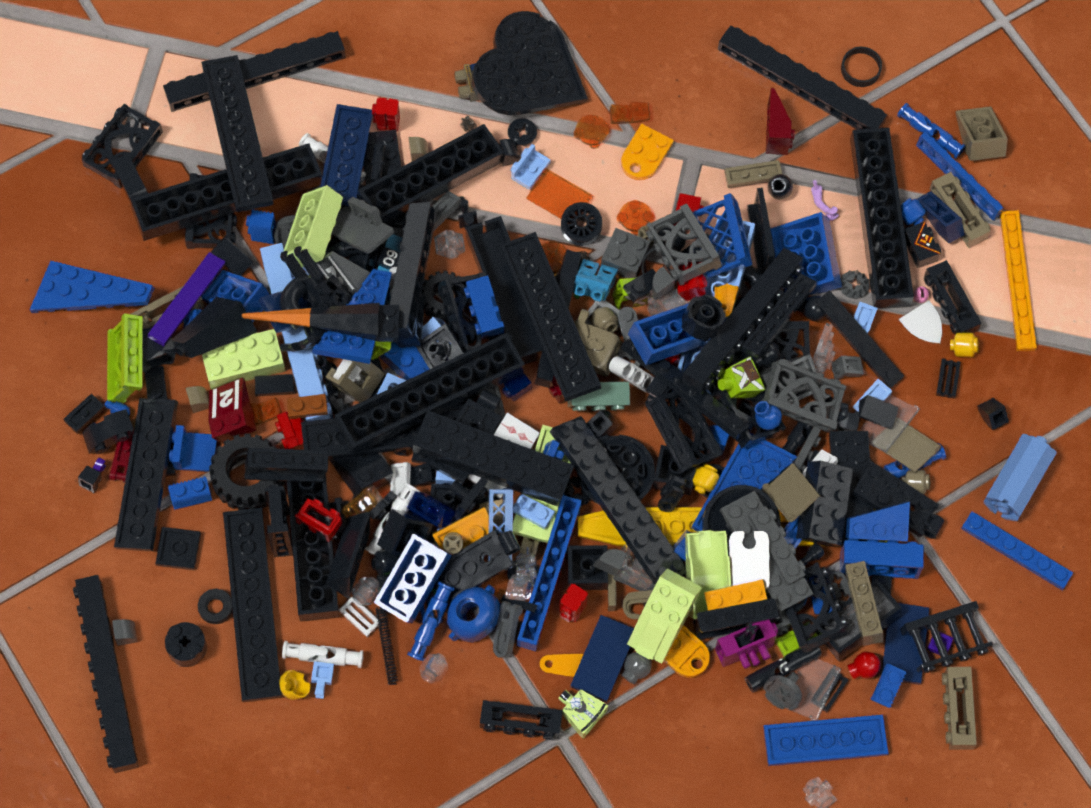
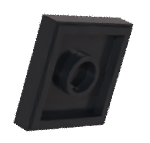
M162 527L156 566L195 571L201 531Z

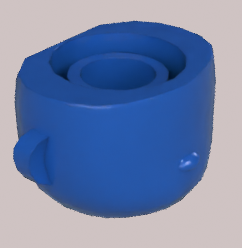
M488 585L484 589L475 586L465 589L456 595L450 603L447 613V624L452 631L448 637L451 640L461 639L465 642L474 643L485 638L494 630L501 606L494 595V587ZM472 607H479L477 617L472 621H467V612Z

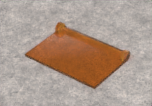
M545 168L526 199L561 219L567 207L577 202L588 203L592 200L593 195Z

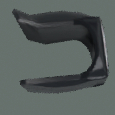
M152 328L142 329V372L144 373L163 364H173L176 356L175 346L171 341L172 337L164 347L148 338V333Z

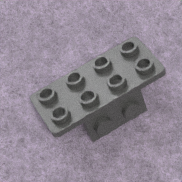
M352 197L348 200L349 206L343 207L338 212L336 224L331 233L332 236L365 253H371L394 234V229L382 222L380 211L377 207Z

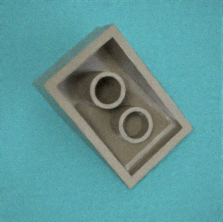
M991 106L955 112L962 142L966 145L964 150L970 161L1006 156L1008 138Z

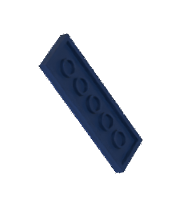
M337 104L320 188L326 185L343 197L341 205L349 206L348 200L352 197L357 198L373 115L371 109Z

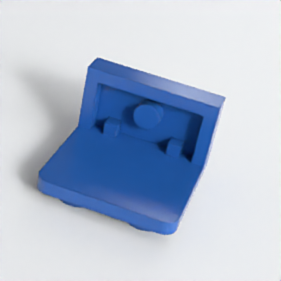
M176 425V432L172 433L174 447L169 453V461H172L175 470L209 472V466L212 464V455L216 454L217 440L213 439L211 434L187 433L184 426Z

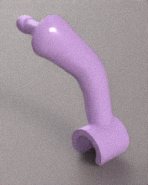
M814 180V186L811 188L814 203L832 221L839 216L836 213L838 209L835 206L829 208L822 201V187L817 185V181Z

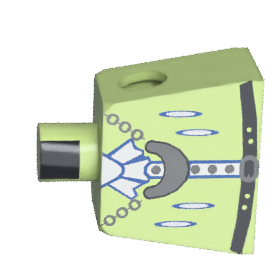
M565 690L558 698L566 705L562 712L563 717L583 739L608 711L607 704L583 690H579L575 696Z

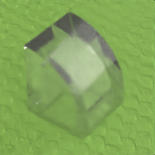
M513 574L508 582L505 598L520 601L528 599L531 596L532 577Z

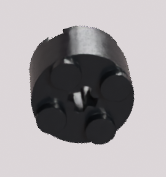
M711 295L692 298L682 315L683 331L702 341H708L715 336L726 317L722 303Z
M182 622L169 628L165 637V648L171 660L177 665L192 667L198 664L206 655L207 642L199 626L189 622ZM186 642H189L187 647H183Z

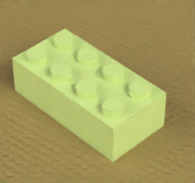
M326 185L302 195L284 251L288 252L287 255L294 254V249L301 246V251L307 249L315 263L323 260L326 255L327 245L331 240V233L336 224L338 212L341 209L343 197ZM295 256L301 267H304L299 258Z
M274 329L249 335L202 354L211 390L242 377L245 378V381L255 379V376H268L285 372L284 362Z

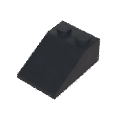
M378 453L329 459L357 500L389 484L393 475L391 468Z

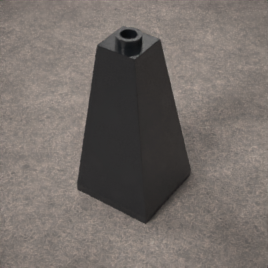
M215 297L171 341L178 355L193 358L255 334L257 330L251 319H244L242 317V314L247 312L241 302Z

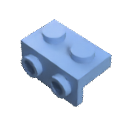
M533 144L529 148L524 149L521 154L522 158L519 162H515L510 169L511 179L528 190L533 187L551 162L549 158L537 152Z

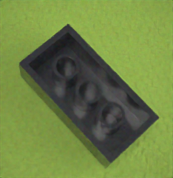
M821 460L809 461L807 463L805 478L818 492L820 497L799 515L796 539L824 546L842 545L853 469Z

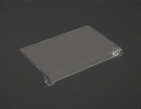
M892 395L885 400V402L898 407V413L892 429L867 420L859 430L868 431L869 444L887 453L920 410L918 406H911Z
M815 659L797 669L795 673L799 675V678L795 684L802 692V700L798 707L791 711L806 716L812 721L818 720L842 669L819 659Z

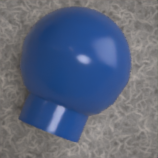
M766 401L756 404L754 410L756 412L755 419L757 425L764 430L777 428L782 420L780 409L769 405Z

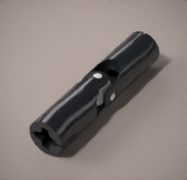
M819 646L807 654L801 648H798L787 654L784 658H780L744 677L750 691L754 693L764 687L768 678L778 675L785 676L791 671L799 669L821 657L822 652ZM776 668L780 670L779 673H774Z

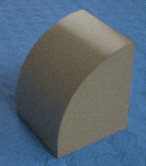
M409 137L411 161L429 153L428 143L424 138Z
M201 386L186 388L193 413L209 409V397L206 388Z

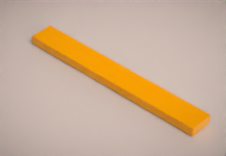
M1019 210L1001 211L1000 223L1017 351H1035L1037 346Z

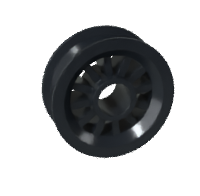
M577 202L566 208L561 218V231L567 241L574 245L585 246L593 243L599 237L602 230V217L595 206L586 202ZM584 221L587 225L579 227L577 222Z

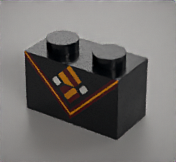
M925 222L904 229L906 246L917 268L938 261L941 248L938 243H935L932 229L927 227Z

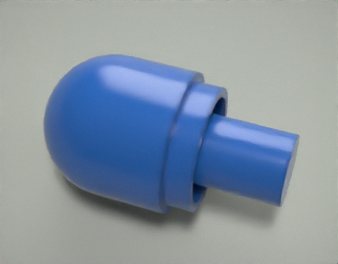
M107 400L104 405L111 410L110 413L127 409L130 416V408L121 402L116 401L113 403Z

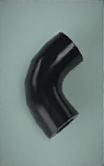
M294 278L285 286L280 295L279 305L281 310L301 309L299 300L307 292V288L302 281ZM290 324L295 330L300 327V325Z

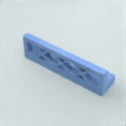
M512 488L489 489L488 534L493 531V525L501 533L510 530L513 532ZM494 494H503V503L499 507L493 502ZM498 511L503 514V521L499 527L493 522V516Z

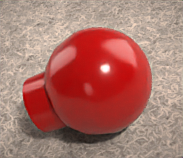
M865 651L857 655L854 662L847 666L853 679L859 677L870 679L879 673L881 662L876 654Z

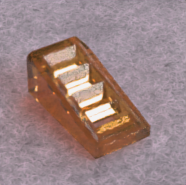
M370 486L344 506L341 511L346 519L354 516L350 510L351 507L356 515L366 511L370 512L383 497L375 486ZM363 498L365 499V501H366L367 504L369 505L368 507L366 506V504H365L364 501L362 500ZM357 503H358V505L360 506V508L363 510L362 512H361L360 509L357 507V505H356Z

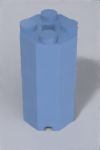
M1022 434L983 503L991 512L996 514L999 511L1002 513L1001 517L1005 520L1018 521L1057 452L1047 444V440L1044 437Z

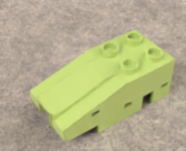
M707 530L685 533L686 579L702 587L688 615L693 619H697V613L708 611L704 592L731 586L730 558L727 550L726 531Z
M667 568L659 577L627 645L633 647L638 654L645 658L654 659L662 664L702 587Z

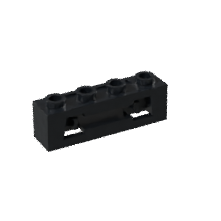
M946 260L927 268L924 282L928 287L930 286L935 302L940 304L942 315L948 319L952 333H975L979 331L982 323L948 261ZM946 284H948V291L951 294L955 304L957 305L960 311L959 317L957 315V309L945 289V286H947Z
M483 700L480 728H483L485 732H495V730L503 731L507 735L521 733L529 738H534L537 735L543 736V739L555 740V738L560 736L563 710ZM503 713H506V716L538 720V717H540V725L537 726V723L507 719L502 721Z

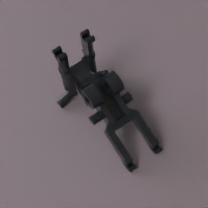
M298 246L294 249V254L287 255V251L281 252V260L286 263L294 277L305 284L307 292L302 298L304 300L309 299L311 303L310 308L343 306L347 303L345 291L342 289L332 290L328 287L323 278V273L307 249L301 251L302 247ZM295 256L299 258V260L309 273V276H307V274L305 273V271L303 270ZM304 326L307 338L300 342L281 344L280 350L299 351L313 349L328 330Z

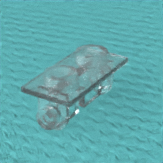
M526 547V553H521L516 557V581L520 585L531 582L532 587H534V578H537L534 566L537 565L535 555L531 554L529 547Z

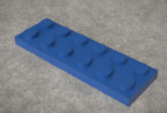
M883 715L763 726L768 766L888 755Z

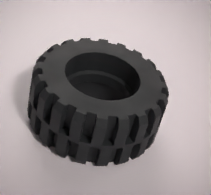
M250 433L244 434L245 437L235 435L233 436L234 440H225L223 442L224 446H218L216 455H212V464L209 466V472L216 495H219L223 503L227 502L230 508L234 509L237 506L239 510H244L245 508L254 509L261 506L263 509L267 507L264 488L274 484L282 486L285 484V481L260 480L251 486H240L231 481L229 473L236 463L247 458L248 448H278L272 446L270 440H263L262 436L257 434L255 437H251Z

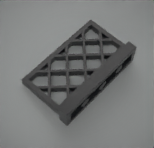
M763 187L757 188L754 204L747 205L749 222L755 223L753 247L757 270L763 274L774 261L775 253Z

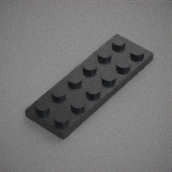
M830 431V454L838 458L836 465L853 469L846 518L873 511V507L851 494L867 465L870 463L868 431ZM845 519V525H844V532H843L842 543H844V540L850 539V538H845V536H846V519ZM859 539V541H866V542H867V540H871V539Z

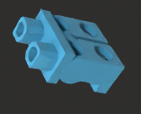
M583 259L576 276L573 292L578 296L586 295L592 297L595 301H606L611 288L615 284L618 269L603 264L599 269V263ZM603 271H608V272H611L612 274H607V273H604Z

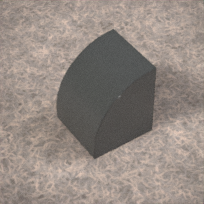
M664 267L660 268L653 277L652 295L655 301L674 288L675 280Z
M618 549L608 550L594 562L593 566L614 576L621 570L626 552Z
M125 619L112 621L114 636L118 646L138 642L134 621Z

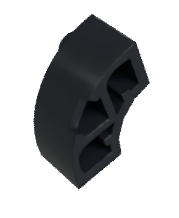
M127 409L104 416V421L100 423L93 422L82 433L89 454H102L115 443L128 440L133 432V427Z

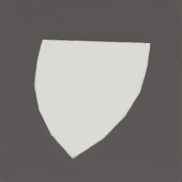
M929 300L899 319L904 327L919 339L940 343L942 337L941 319Z

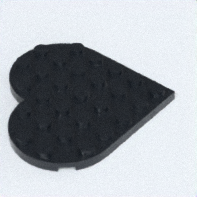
M519 11L506 16L495 31L493 38L494 49L484 53L472 71V86L475 94L485 106L500 114L521 115L585 103L588 100L562 32L553 21H548L535 12Z

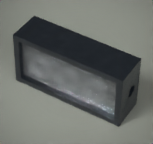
M876 579L870 584L883 631L902 617V607ZM852 598L841 604L842 610L840 611L841 617L845 616L849 627L846 628L848 635H843L825 643V646L839 662L863 645ZM831 619L828 622L831 627H826L823 624L821 628L825 631H830L835 628L836 621ZM818 630L816 634L819 636L821 633Z

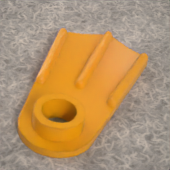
M728 283L715 287V298L722 303L726 317L732 313L739 289L738 286H732Z
M583 654L546 655L540 660V668L545 673L574 677ZM550 661L552 667H546L545 662Z

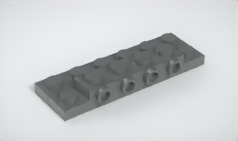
M755 491L720 509L732 533L745 531V538L743 539L745 548L752 549L755 547L754 531H763L768 534L770 543V586L765 591L770 599H775L778 613L813 595L804 578L806 568L803 562L797 561L794 554H796L794 546L791 543L787 544L784 538L786 537L784 529L781 526L778 527L774 521L776 520L774 511L772 509L768 510L766 506H763Z

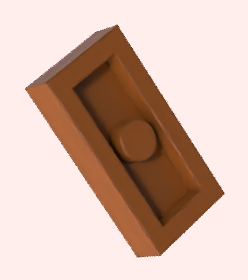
M325 394L287 399L289 419L328 415Z

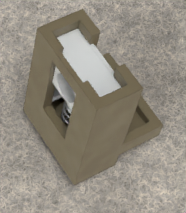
M343 359L337 370L330 369L326 378L332 382L334 388L361 403L370 398L385 373L372 362L368 364Z

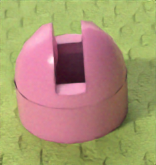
M925 287L916 288L913 294L914 300L919 303L926 302L929 297L928 289Z

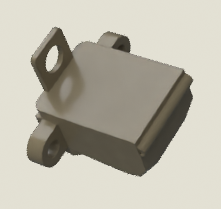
M582 309L578 320H575L574 323L595 372L608 377L610 361L617 356L622 341H620L616 334L587 324L590 311Z

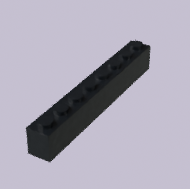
M431 202L409 203V209L406 212V224L403 227V239L400 242V255L396 262L397 270L393 276L394 285L390 291V305L400 306L399 339H408L414 336L437 214Z

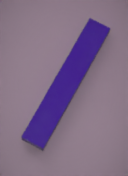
M210 252L207 254L150 330L148 338L163 347L166 345L225 265L224 260Z

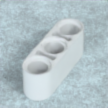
M619 356L614 357L610 361L609 370L644 392H646L647 387L654 379L653 376Z

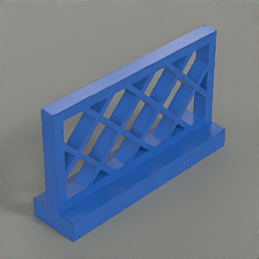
M731 193L724 195V200L692 212L704 232L706 228L712 230L709 240L712 245L716 246L715 250L717 253L720 249L726 251L722 260L720 259L722 267L707 271L706 276L708 278L741 265L745 267L753 265L739 204ZM724 206L725 211L722 216L716 215L715 213L718 208ZM708 214L709 216L704 223L699 221L698 216ZM713 217L719 219L715 227L709 226ZM723 222L729 224L725 232L719 230ZM716 233L723 235L718 244L712 241ZM727 237L732 239L729 248L722 246ZM731 253L736 255V261L726 262Z

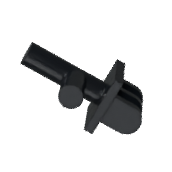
M461 196L460 209L462 214L458 215L460 229L465 228L466 231V227L478 223L477 212H469L468 201L465 200L464 196Z

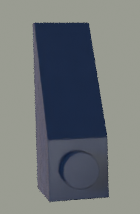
M932 191L917 198L926 210L925 216L947 243H951L964 236L962 218Z

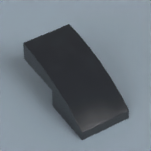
M430 462L416 467L411 466V486L419 487L436 482L435 469L429 466Z

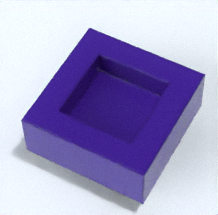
M939 632L948 653L953 638ZM932 637L927 650L940 655Z

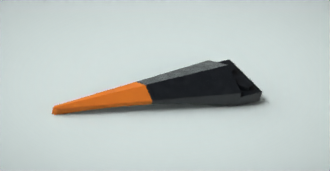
M369 303L242 314L244 319L318 328L378 342L399 341V305Z

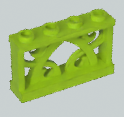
M125 313L122 315V320L113 329L108 330L107 400L125 403L135 390L140 391L142 389V316Z

